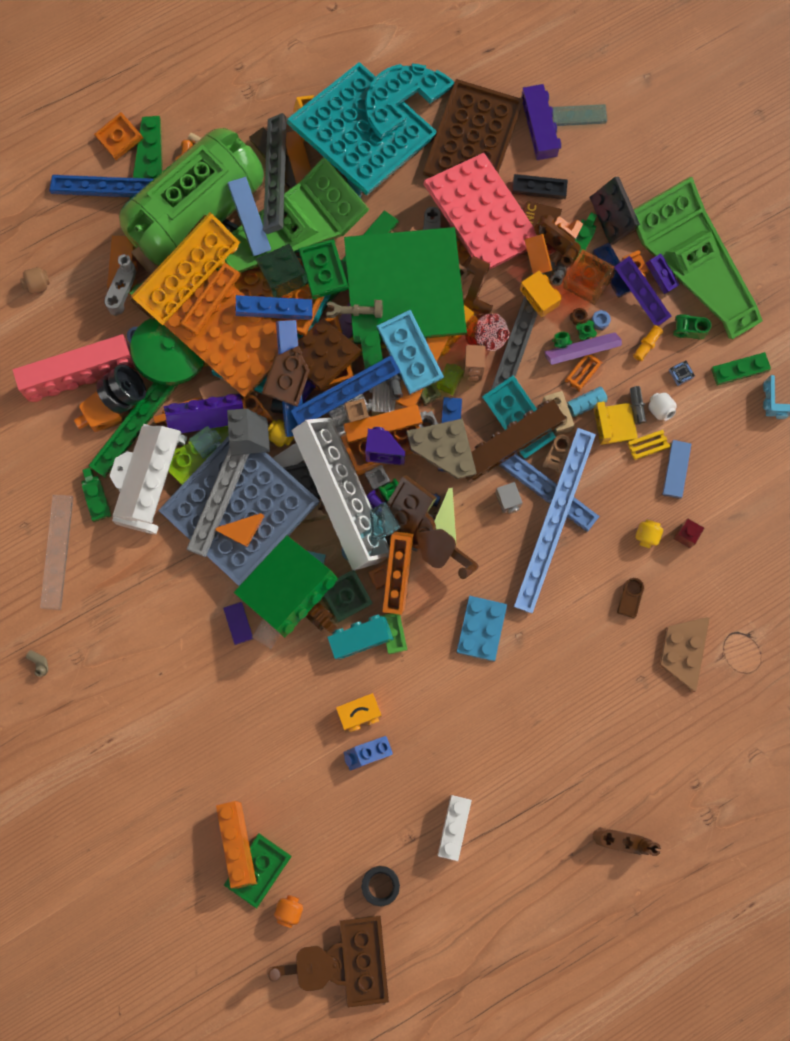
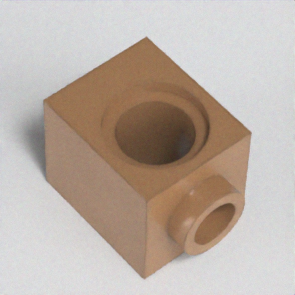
M364 398L343 404L348 423L369 417Z

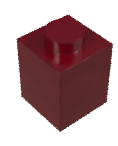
M687 518L680 526L674 540L691 548L697 543L705 528Z

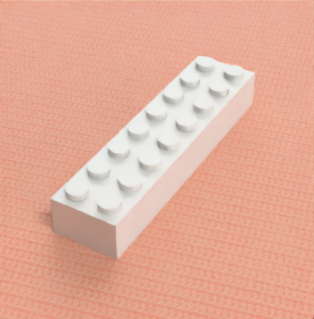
M332 418L305 420L291 431L352 570L376 565L389 558L390 548Z

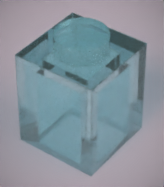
M207 426L189 440L204 459L219 447V439L221 437L215 429L211 431Z

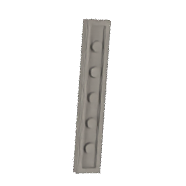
M229 448L186 550L206 557L217 532L215 529L219 527L249 454L231 455Z

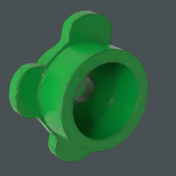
M591 320L576 325L581 340L596 337L597 332L594 330V323Z
M558 332L552 338V342L555 343L554 347L565 348L572 344L570 335L567 332Z

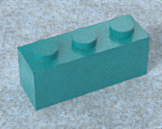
M375 615L368 618L369 621L362 624L360 621L351 624L350 629L344 630L341 628L335 630L333 635L328 636L334 658L341 660L394 640L386 617Z

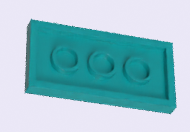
M514 375L482 396L504 430L508 429L507 426L513 421L519 422L522 420L523 415L527 412L537 410ZM551 431L520 451L521 455L526 459L554 440L556 436Z

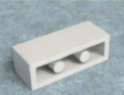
M454 795L450 796L437 854L439 857L455 861L459 860L472 800Z

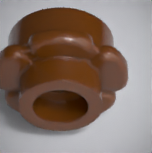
M576 308L570 314V320L573 321L574 325L578 323L583 324L587 322L588 314L583 308Z

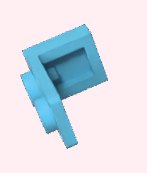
M770 375L763 384V391L766 392L763 409L766 410V416L786 419L790 416V404L775 403V375Z

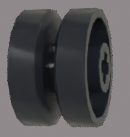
M119 364L109 371L108 374L100 378L96 384L97 393L102 402L111 411L118 414H124L146 396V387L137 372L127 365Z

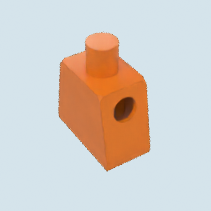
M97 391L79 405L83 415L74 419L79 430L90 425L94 432L123 422L120 414L111 411L105 406Z

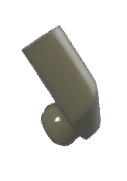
M30 650L26 655V659L35 663V675L38 677L45 676L49 670L47 659Z

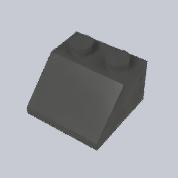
M249 409L227 410L231 455L270 452L267 418Z

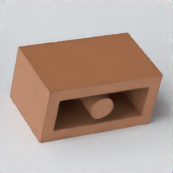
M466 345L463 379L471 382L482 380L485 368V346Z

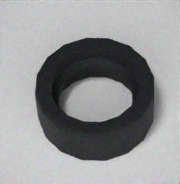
M386 866L372 867L364 875L361 889L363 896L369 903L382 907L391 904L399 894L400 883L398 876L392 869ZM376 874H385L392 880V891L385 898H376L369 891V881Z

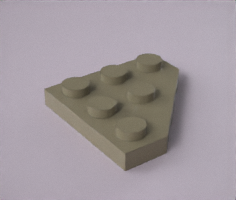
M463 419L408 430L406 432L410 450L413 453L427 459L428 462L448 472L454 478L461 479L477 474Z

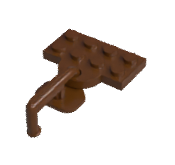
M407 475L403 476L377 520L389 548L393 532L414 534L412 548H420L425 562L434 568H442L451 556L464 566L459 569L458 575L461 579H466L479 568V565L456 548V541L450 534L443 529H436V524L428 512L437 497Z
M380 915L339 920L341 942L333 944L326 952L319 946L301 948L296 955V964L272 966L267 969V975L271 981H277L280 976L297 974L298 984L304 991L321 990L329 980L337 985L345 986L348 1008L389 1002Z

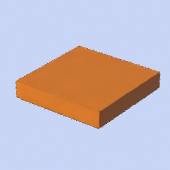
M122 112L94 133V136L115 160H118L143 139V136Z

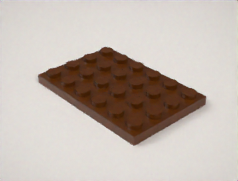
M456 79L424 167L423 175L433 177L482 153H485L499 174L524 99Z

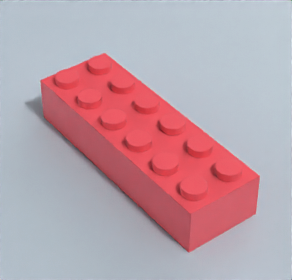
M122 334L12 370L18 390L29 402H37L46 396H56L65 390H75L83 384H93L119 364L127 365L132 369L136 367L132 361L130 346Z

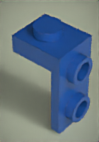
M386 736L343 752L345 763L350 771L393 754Z

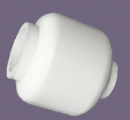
M656 393L650 398L648 408L656 419L667 421L676 414L677 404L669 394Z

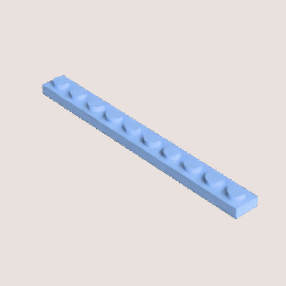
M580 428L576 430L514 607L531 614L534 611L596 436L594 433Z

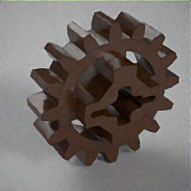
M320 602L315 604L306 616L320 631L325 628L332 634L338 628L331 621L334 616Z

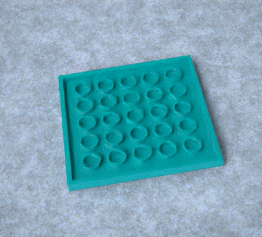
M358 62L287 119V124L367 196L435 138L437 131L405 102H402L397 108L407 117L406 121L380 139L371 128L365 111L366 95L370 84L376 76Z

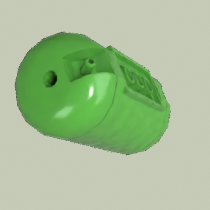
M227 128L213 129L124 204L119 214L120 227L135 248L139 246L142 253L153 264L159 266L183 241L204 214L207 215L211 212L222 223L236 210L227 184L228 182L246 177L252 195H254L262 186L264 178L262 164L252 148L247 146L236 132Z

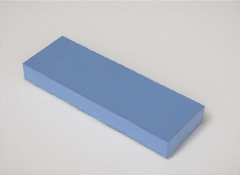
M672 440L662 495L679 499L683 497L691 443Z

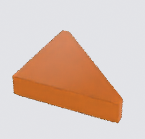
M260 513L217 527L215 530L248 547L264 515Z

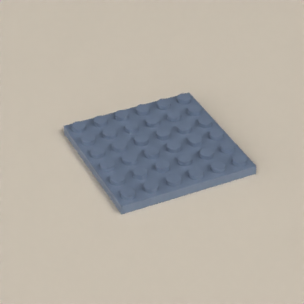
M229 436L158 510L189 540H191L229 451ZM266 452L250 453L219 527L260 513L264 515V518L248 547L216 532L206 556L240 586L285 536H289L320 501Z

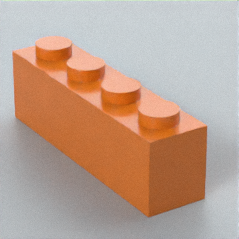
M393 532L391 535L383 612L402 615L405 610L414 534Z
M232 801L216 805L230 887L238 889L257 884L242 803Z

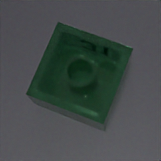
M290 243L256 258L259 272L273 297L279 298L308 284L306 273Z
M351 570L338 577L334 586L322 597L329 612L334 616L333 619L336 624L373 604L355 570Z

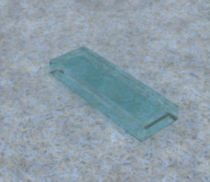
M606 104L553 107V122H556L557 126L606 124Z

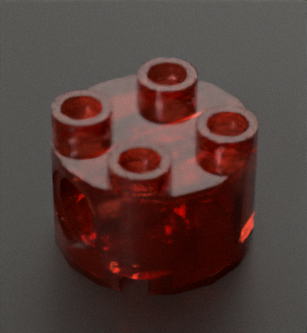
M497 313L477 314L471 317L466 325L467 335H465L467 343L469 345L485 346V351L500 349L510 336L505 320Z

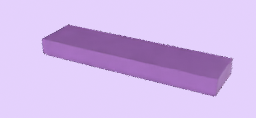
M614 332L573 343L565 348L545 351V357L553 365L619 347L622 345V340Z

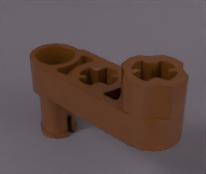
M542 215L534 227L535 233L537 235L543 234L545 242L563 255L561 258L562 264L570 266L581 251L579 243L555 225L554 218L551 215ZM557 236L561 238L559 242L555 240Z
M473 256L468 265L467 272L473 274L474 278L466 295L464 305L472 311L476 310L489 316L493 305L479 300L478 295L491 264Z
M599 827L593 832V839L596 844L608 849L639 855L650 854L657 856L660 854V851H657V849H661L660 845L644 836ZM622 840H629L628 845L622 844Z

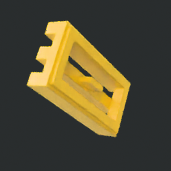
M664 430L627 443L634 460L670 447L669 443H667V437L664 436ZM660 436V438L657 440L642 444L637 447H633V445ZM661 442L663 443L662 446L636 454V451L659 444Z

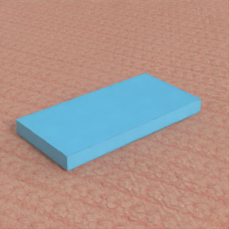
M411 310L376 326L390 356H393L401 371L399 374L409 394L417 392L444 378Z

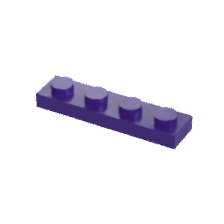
M630 256L614 266L654 325L659 326L672 317Z

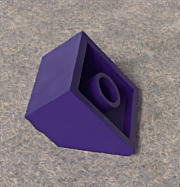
M382 427L368 428L365 450L366 461L404 466L405 451L389 431L384 430Z

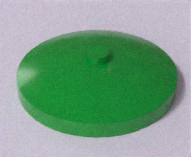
M149 318L144 321L132 336L130 349L133 364L141 375L154 383L161 385L185 383L194 378L204 366L205 362L156 319Z

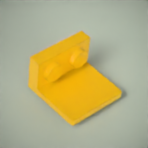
M605 402L596 403L593 411L600 445L630 441L638 438L630 403L605 406Z

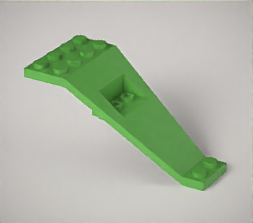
M323 157L297 185L284 194V215L287 213V217L284 219L283 216V229L266 234L271 251L253 256L241 225L232 232L241 243L233 254H229L225 259V263L242 273L267 264V257H270V262L275 261L273 260L274 253L279 252V254L274 255L276 256L275 258H278L280 255V258L299 252L298 248L344 236L370 209L339 171ZM264 209L259 212L262 224L264 221Z
M693 177L684 179L634 208L640 223L635 229L641 244L654 257L659 254L663 255L674 276L722 321L728 338L734 339L763 321L752 295L705 211Z

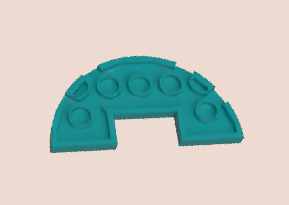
M412 63L411 66L398 64L383 70L373 79L365 99L366 116L371 128L382 139L407 119L397 108L398 105L417 92L431 104L452 89L455 82L439 70L435 72L427 69L426 65Z

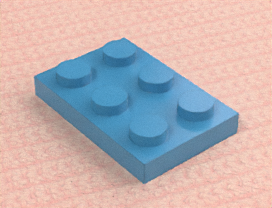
M469 596L457 653L495 662L507 604Z

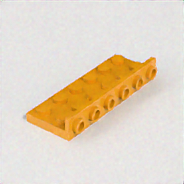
M209 212L131 297L160 324L164 325L205 280H208L213 271L224 264L229 254H233L238 249V245L241 242Z

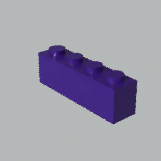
M544 84L523 87L521 99H524L523 108L536 160L557 157L559 149H561V140L556 135L557 124L552 119L553 108L548 103L549 92L548 90L545 91Z
M228 394L222 397H210L204 400H191L185 403H172L164 406L167 427L179 430L181 433L228 426L227 410L243 409L240 394Z

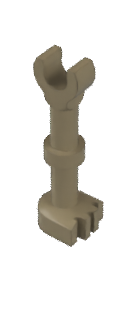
M374 300V307L359 306V304L340 306L334 302L327 303L328 308H334L333 312H327V317L334 318L340 314H354V316L374 314L375 318H382L383 315L382 300Z

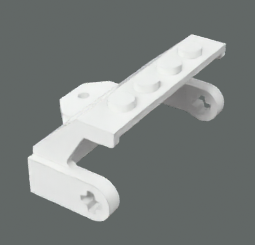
M143 424L134 452L127 451L115 458L110 478L120 492L112 519L116 525L149 534H157L159 527L152 524L160 495L176 445L184 446L187 437L182 435L181 431L164 426Z

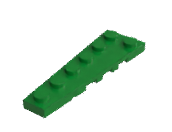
M160 116L142 117L140 134L143 136V139L138 143L133 178L154 179L163 172Z

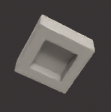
M382 465L365 473L373 490H377L379 486L383 487L390 483V479Z

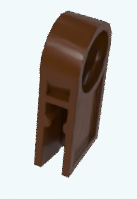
M633 577L625 582L617 610L618 614L631 618L637 616L644 591V584L640 579ZM630 581H635L640 585V592L638 594H631L628 591L627 584Z

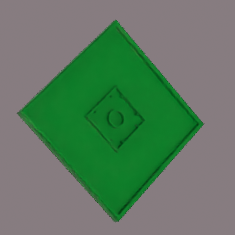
M455 227L344 237L350 306L359 304V306L374 307V300H382L383 302L382 318H375L374 314H359V316L351 314L354 344H361V332L377 330V325L411 310L424 338L467 335Z

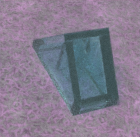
M385 502L370 510L372 543L380 541L401 528Z

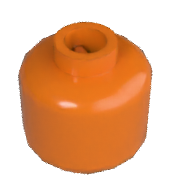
M287 895V898L279 899L274 913L278 924L292 928L293 925L299 923L304 908L298 902L299 898Z

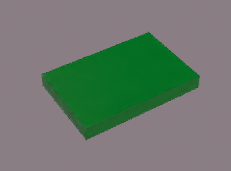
M334 239L298 248L312 299L349 290Z
M258 833L250 845L257 884L235 889L230 887L229 878L224 884L225 887L256 909L292 857L260 833Z

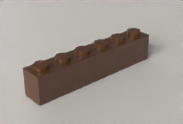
M554 399L544 401L539 405L540 408L534 412L533 410L527 412L519 422L513 421L507 426L508 429L502 433L500 431L494 433L488 442L485 443L483 441L474 447L475 450L471 452L477 474L466 477L468 482L472 483L567 422Z

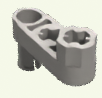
M125 254L118 258L120 268L117 270L104 300L107 309L113 316L124 312V302L136 275L134 264L131 262L128 255L126 257ZM123 283L125 287L118 289L117 285Z

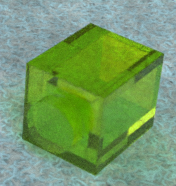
M447 363L442 372L444 378L437 382V388L454 396L463 377L464 370L456 364Z

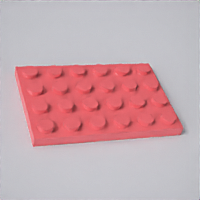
M485 153L428 178L423 183L451 227H455L456 235L470 256H475L490 263L489 270L526 252L527 248L524 239L537 236L533 225Z

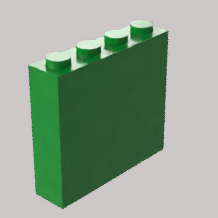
M286 535L233 593L285 638L307 616L308 612L321 600L324 594L334 586L338 578L328 567Z

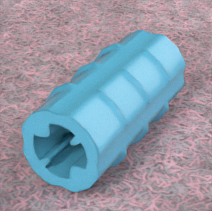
M598 387L568 401L567 406L571 416L576 417L593 409L597 402H607L608 398L604 389Z

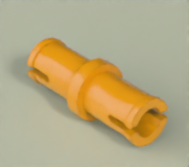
M653 325L648 335L642 338L640 346L633 354L636 360L642 362L650 349L655 347V342L663 333L659 326Z

